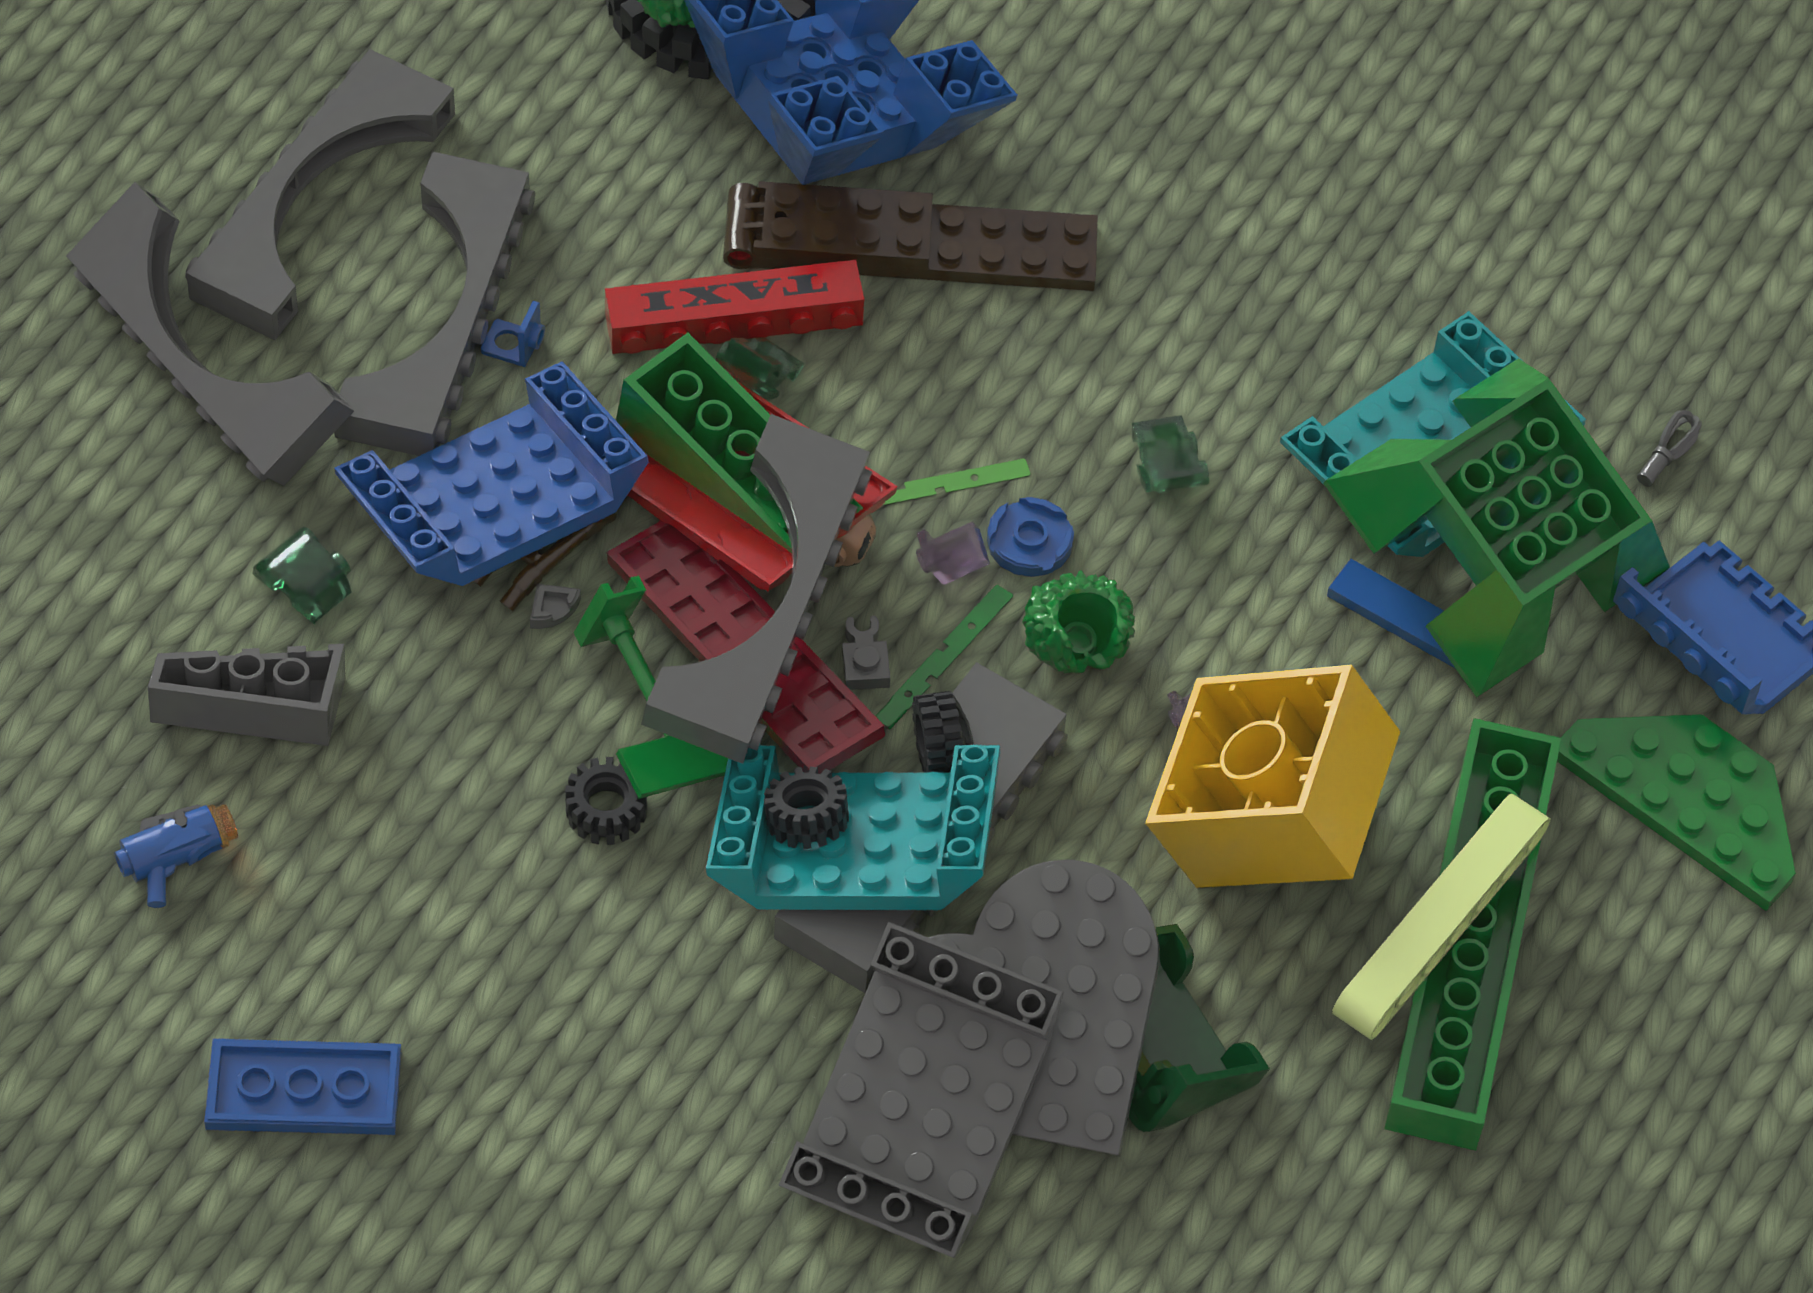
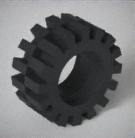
M950 691L916 695L913 697L912 702L914 712L912 713V718L915 726L913 729L914 735H916V748L919 751L922 771L924 773H949L952 767L955 745H963L961 724H959L958 720L959 713L958 709H956L955 698H953V694Z
M597 757L590 759L589 769L582 763L577 767V775L571 773L569 776L568 785L565 788L566 818L569 817V825L572 830L578 827V836L582 839H585L590 833L591 843L599 845L600 837H607V845L615 844V836L619 835L621 841L624 842L629 839V829L634 834L641 829L640 822L644 823L646 819L647 797L638 798L621 763L618 766L614 765V757H606V764L604 765L599 764ZM612 791L620 794L624 802L614 810L603 811L593 808L589 804V799L598 792Z
M810 766L809 773H803L802 767L794 768L795 775L790 776L785 771L780 774V781L773 779L769 783L770 789L766 788L764 792L767 826L771 836L775 835L776 841L782 844L787 840L788 847L796 848L798 842L803 843V849H811V842L817 841L819 847L827 845V837L835 841L840 837L839 831L845 832L847 829L849 810L845 784H842V779L838 775L832 778V771L825 769L819 774L818 767ZM804 806H816L810 809H798Z

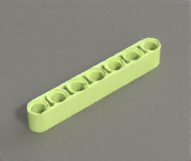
M1509 794L1347 985L1337 999L1332 1014L1370 1040L1376 1038L1545 834L1551 818L1514 794Z

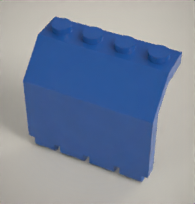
M1717 541L1711 547L1702 542L1645 588L1637 581L1639 572L1633 567L1620 576L1613 600L1618 605L1620 611L1626 617L1634 619L1650 633L1652 639L1658 645L1666 647L1682 661L1684 667L1690 673L1698 675L1715 690V693L1723 702L1731 704L1741 714H1764L1813 674V620L1801 626L1807 615L1782 593H1778L1770 599L1769 596L1774 591V587L1749 565L1737 571L1743 560L1721 541Z

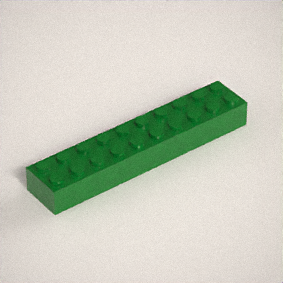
M1473 718L1438 877L1509 794H1514L1545 815L1547 814L1562 738ZM1541 840L1413 993L1386 1117L1385 1130L1476 1151L1485 1122Z

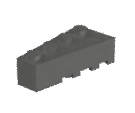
M328 644V650L306 651V646H288L286 653L260 654L259 648L242 649L241 653L229 656H219L217 650L157 653L148 684L150 722L328 746L346 679L345 645Z

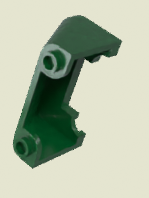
M1178 924L1156 927L1160 947L1158 975L1129 1112V1119L1142 1132L1164 1129L1253 1088L1270 1070L1259 1050L1249 1042L1234 1043L1226 1050L1187 990L1183 981L1193 967L1194 952Z

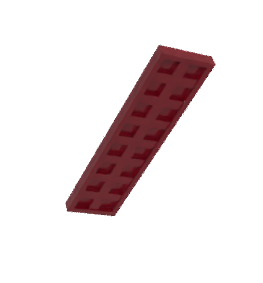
M662 521L657 522L606 552L608 564L627 584L631 577L639 575L646 588V592L641 599L700 662L726 653L747 641L775 613L768 603L738 572L722 560L717 561L672 525ZM796 637L791 649L798 651L791 672L789 676L780 674L776 686L783 688L773 714L765 711L760 723L767 725L765 732L798 767H802L804 773H809L811 766L818 767V773L821 774L825 769H833L885 737V729L880 720L802 639Z

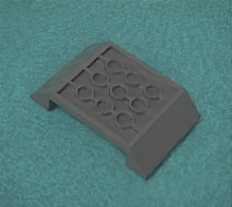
M888 922L870 965L875 972L803 1143L796 1142L779 1186L955 1258L979 1217L1051 1041L1064 992Z

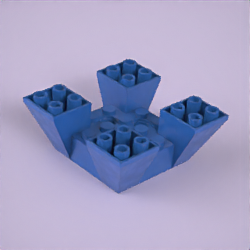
M684 0L715 75L802 185L937 148L1015 102L1017 98V93L973 40L910 56L905 59L890 39L919 0H815V16L796 21L792 19L778 0Z

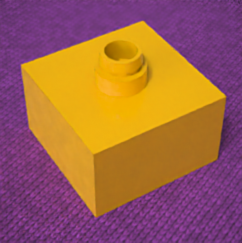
M1353 665L1197 678L1145 824L1196 888L1353 879L1401 731Z

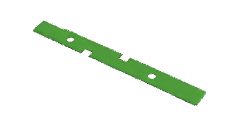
M1018 459L904 482L905 489L896 490L895 495L885 501L883 505L937 495L936 488L944 487L945 492L948 493L1027 477L1031 473L1026 459ZM977 475L978 480H971V476Z

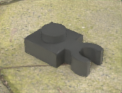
M870 616V628L866 631H859L854 627L853 617H848L846 620L845 636L849 643H842L845 685L850 690L890 688L887 641H877L879 636L878 618Z

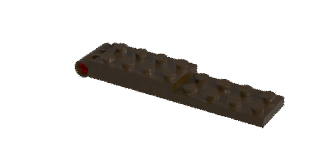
M759 181L758 187L749 183H738L733 185L728 192L723 260L728 266L736 269H747L750 267L779 269L856 260L859 275L1094 291L1096 282L1098 215L932 204L933 193L764 181Z

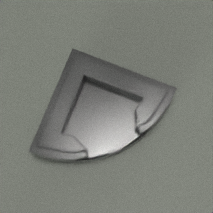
M537 584L530 618V628H549L568 619L580 603L581 589Z

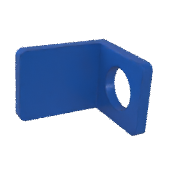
M532 302L521 326L495 319L481 346V353L526 367L534 349H539L545 334V325L540 324V303ZM502 334H513L518 337V346L511 350H503L496 346L495 340Z

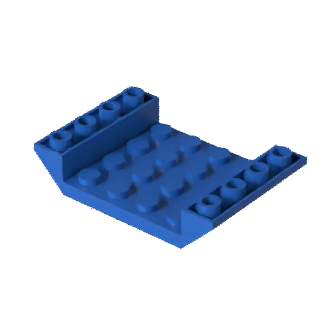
M562 361L525 378L529 405L390 470L373 450L334 469L337 477L416 573L464 586L615 513L649 463L648 456Z

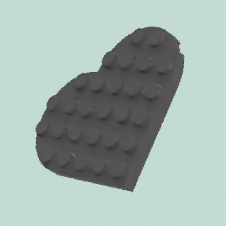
M1078 860L1043 862L1015 874L994 892L980 914L974 935L949 933L929 938L1064 992L1050 1044L1012 1135L1120 1157L1158 975L1160 947L1156 926L1149 910L1137 892L1126 881L1108 869Z

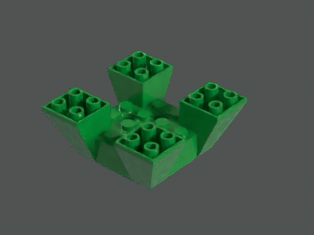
M1519 358L1452 401L1471 427L1452 440L1390 439L1323 483L1373 554L1429 520L1476 586L1430 621L1425 627L1476 698L1544 653L1553 598L1557 587L1578 575L1605 613L1617 605L1613 600L1619 579L1629 569L1633 567L1639 572L1637 581L1644 587L1670 568L1652 519L1551 380Z

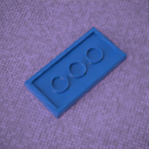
M213 1039L204 1121L205 1129L395 1135L402 1053L401 1044Z

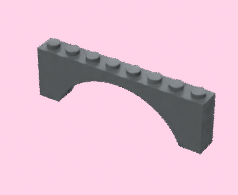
M369 49L359 62L355 61L350 66L346 78L339 87L332 89L328 93L324 105L317 114L310 116L305 121L301 133L294 142L287 144L282 149L279 159L272 169L260 176L256 188L249 197L237 204L227 224L214 232L209 246L199 257H194L190 261L185 273L189 299L276 340L298 312L296 285L287 275L277 252V243L282 223L297 196L324 170L355 153L397 142H434L455 115L454 88Z
M432 151L420 183L422 209L446 229L461 252L467 271L462 296L445 326L417 352L382 370L345 378L339 395L350 405L354 412L334 432L336 438L416 456L439 447L440 443H447L452 424L451 419H449L452 410H459L463 399L464 386H462L464 377L472 376L475 367L476 353L474 350L476 344H483L488 329L487 314L489 311L494 312L498 305L500 296L498 284L501 278L507 279L512 263L510 252L512 246L519 247L524 229V224L522 223L524 214L530 215L533 210L535 191L530 190L529 172Z
M134 182L66 255L77 268L73 274L88 289L93 290L95 288L101 294L97 301L114 317L120 315L125 321L122 329L139 344L144 342L150 349L146 353L147 357L161 370L166 371L168 369L174 375V378L171 380L172 385L189 399L193 397L199 403L195 408L198 414L212 426L219 425L224 431L220 437L225 444L236 453L240 454L243 452L247 456L249 461L245 464L246 467L261 481L265 482L269 478L284 486L346 421L354 410L328 382L311 372L278 382L243 383L216 376L195 357L184 341L176 324L168 288L170 252L180 221L154 193Z
M773 414L770 415L757 445L750 471L772 495L787 525L793 557L790 588L781 605L768 622L739 646L717 657L698 663L662 667L647 700L641 725L742 764L749 748L758 751L767 725L760 723L765 711L773 714L783 689L776 686L780 674L789 676L798 653V651L791 649L796 637L804 640L813 617V614L806 612L811 601L820 602L828 578L821 576L826 565L835 566L843 542L836 540L841 529L850 530L858 509L857 506L851 504L855 494L864 496L873 472L865 469L870 454L869 451Z
M976 662L952 694L956 701V709H958L959 713L958 720L962 730L961 736L965 745H1000L1001 754L988 840L989 845L995 833L994 827L1001 818L1008 820L1019 803L1018 796L1024 788L1031 789L1035 786L1043 772V764L1048 757L1052 756L1055 758L1062 751L1068 738V734L1064 733L1067 714ZM779 910L775 915L774 939L866 993L875 972L870 965L888 922L919 933V924L925 916L929 915L932 917L938 910Z

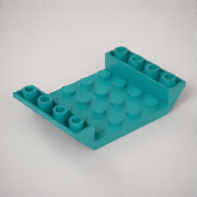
M1468 311L1438 331L1433 353L1323 426L1312 416L1280 438V443L1323 484L1328 478L1390 439L1452 440L1471 428L1452 401L1519 357ZM1567 402L1584 426L1586 419ZM1427 520L1389 544L1388 547L1396 555L1424 557L1444 543V540L1431 522Z
M955 745L951 773H832V778L838 775L842 779V784H845L849 822H847L845 832L839 831L840 837L833 841L827 837V845L819 847L817 841L811 842V849H803V843L798 842L796 848L788 847L787 840L781 844L776 841L775 835L771 836L769 833L764 792L766 788L770 789L769 783L773 779L780 781L781 773H779L776 747L759 746L758 751L749 748L743 764L728 758L706 864V874L756 909L942 910L984 876L1001 754L1000 745ZM804 806L798 809H810L816 806Z

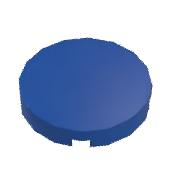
M1033 497L1019 498L1017 503H1012L1009 506L1006 503L1000 506L990 518L987 532V544L990 555L995 561L1013 574L1028 577L1048 575L1062 567L1071 555L1074 539V530L1067 520L1065 512L1047 500Z

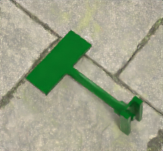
M638 575L630 578L623 592L615 594L609 583L601 584L573 633L580 647L608 640L614 645L617 644L647 701L656 680L633 638L635 631L629 621L646 592V588ZM664 734L665 737L621 748L616 752L639 799L725 776L728 758L667 734Z

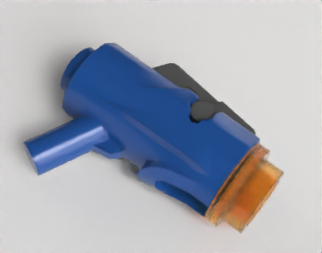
M213 804L202 807L194 805L143 819L139 833L121 839L119 841L121 849L115 851L114 855L123 877L132 875L135 882L147 878V905L152 908H161L166 906V878L175 872L177 866L187 862L191 866L212 852L229 847V841L238 838V832L226 804L215 807Z

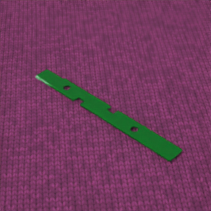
M995 585L943 641L948 646L944 652L936 648L897 690L889 702L875 715L880 722L890 730L912 707L913 697L923 695L931 686L926 682L929 676L932 675L938 679L1013 598V594L1001 586ZM973 623L976 627L969 629L967 625ZM910 691L913 695L906 697L904 693Z

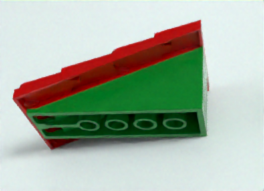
M686 333L623 380L616 421L648 456L649 462L628 493V496L660 521L672 525L717 561L722 560L757 588L769 592L774 587L782 584L792 574V547L787 525L778 505L763 483L750 470L757 445L771 414L798 425L806 426L736 381L689 333ZM873 471L864 496L855 494L851 503L857 506L858 509L850 530L895 495L898 486ZM841 529L837 538L844 536L849 531Z

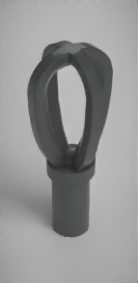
M1680 410L1674 413L1661 435L1659 445L1652 452V457L1637 475V479L1641 484L1647 487L1651 486L1666 466H1669L1673 460L1682 456L1692 447L1698 438L1699 429L1702 425L1698 416L1693 415L1687 410ZM1689 422L1692 429L1670 450L1666 449V445L1675 430L1682 424Z

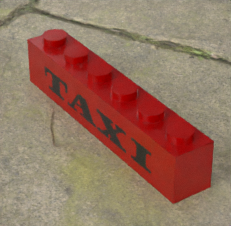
M856 260L605 288V316L612 354H635L646 350L667 348L686 333H689L699 344H720L732 340L763 339L775 335L805 334L810 331L835 328L848 329L852 326L863 325L865 299Z

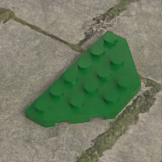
M1704 715L1578 719L1561 737L1558 763L1763 910L1767 911L1793 882L1796 872L1774 765Z

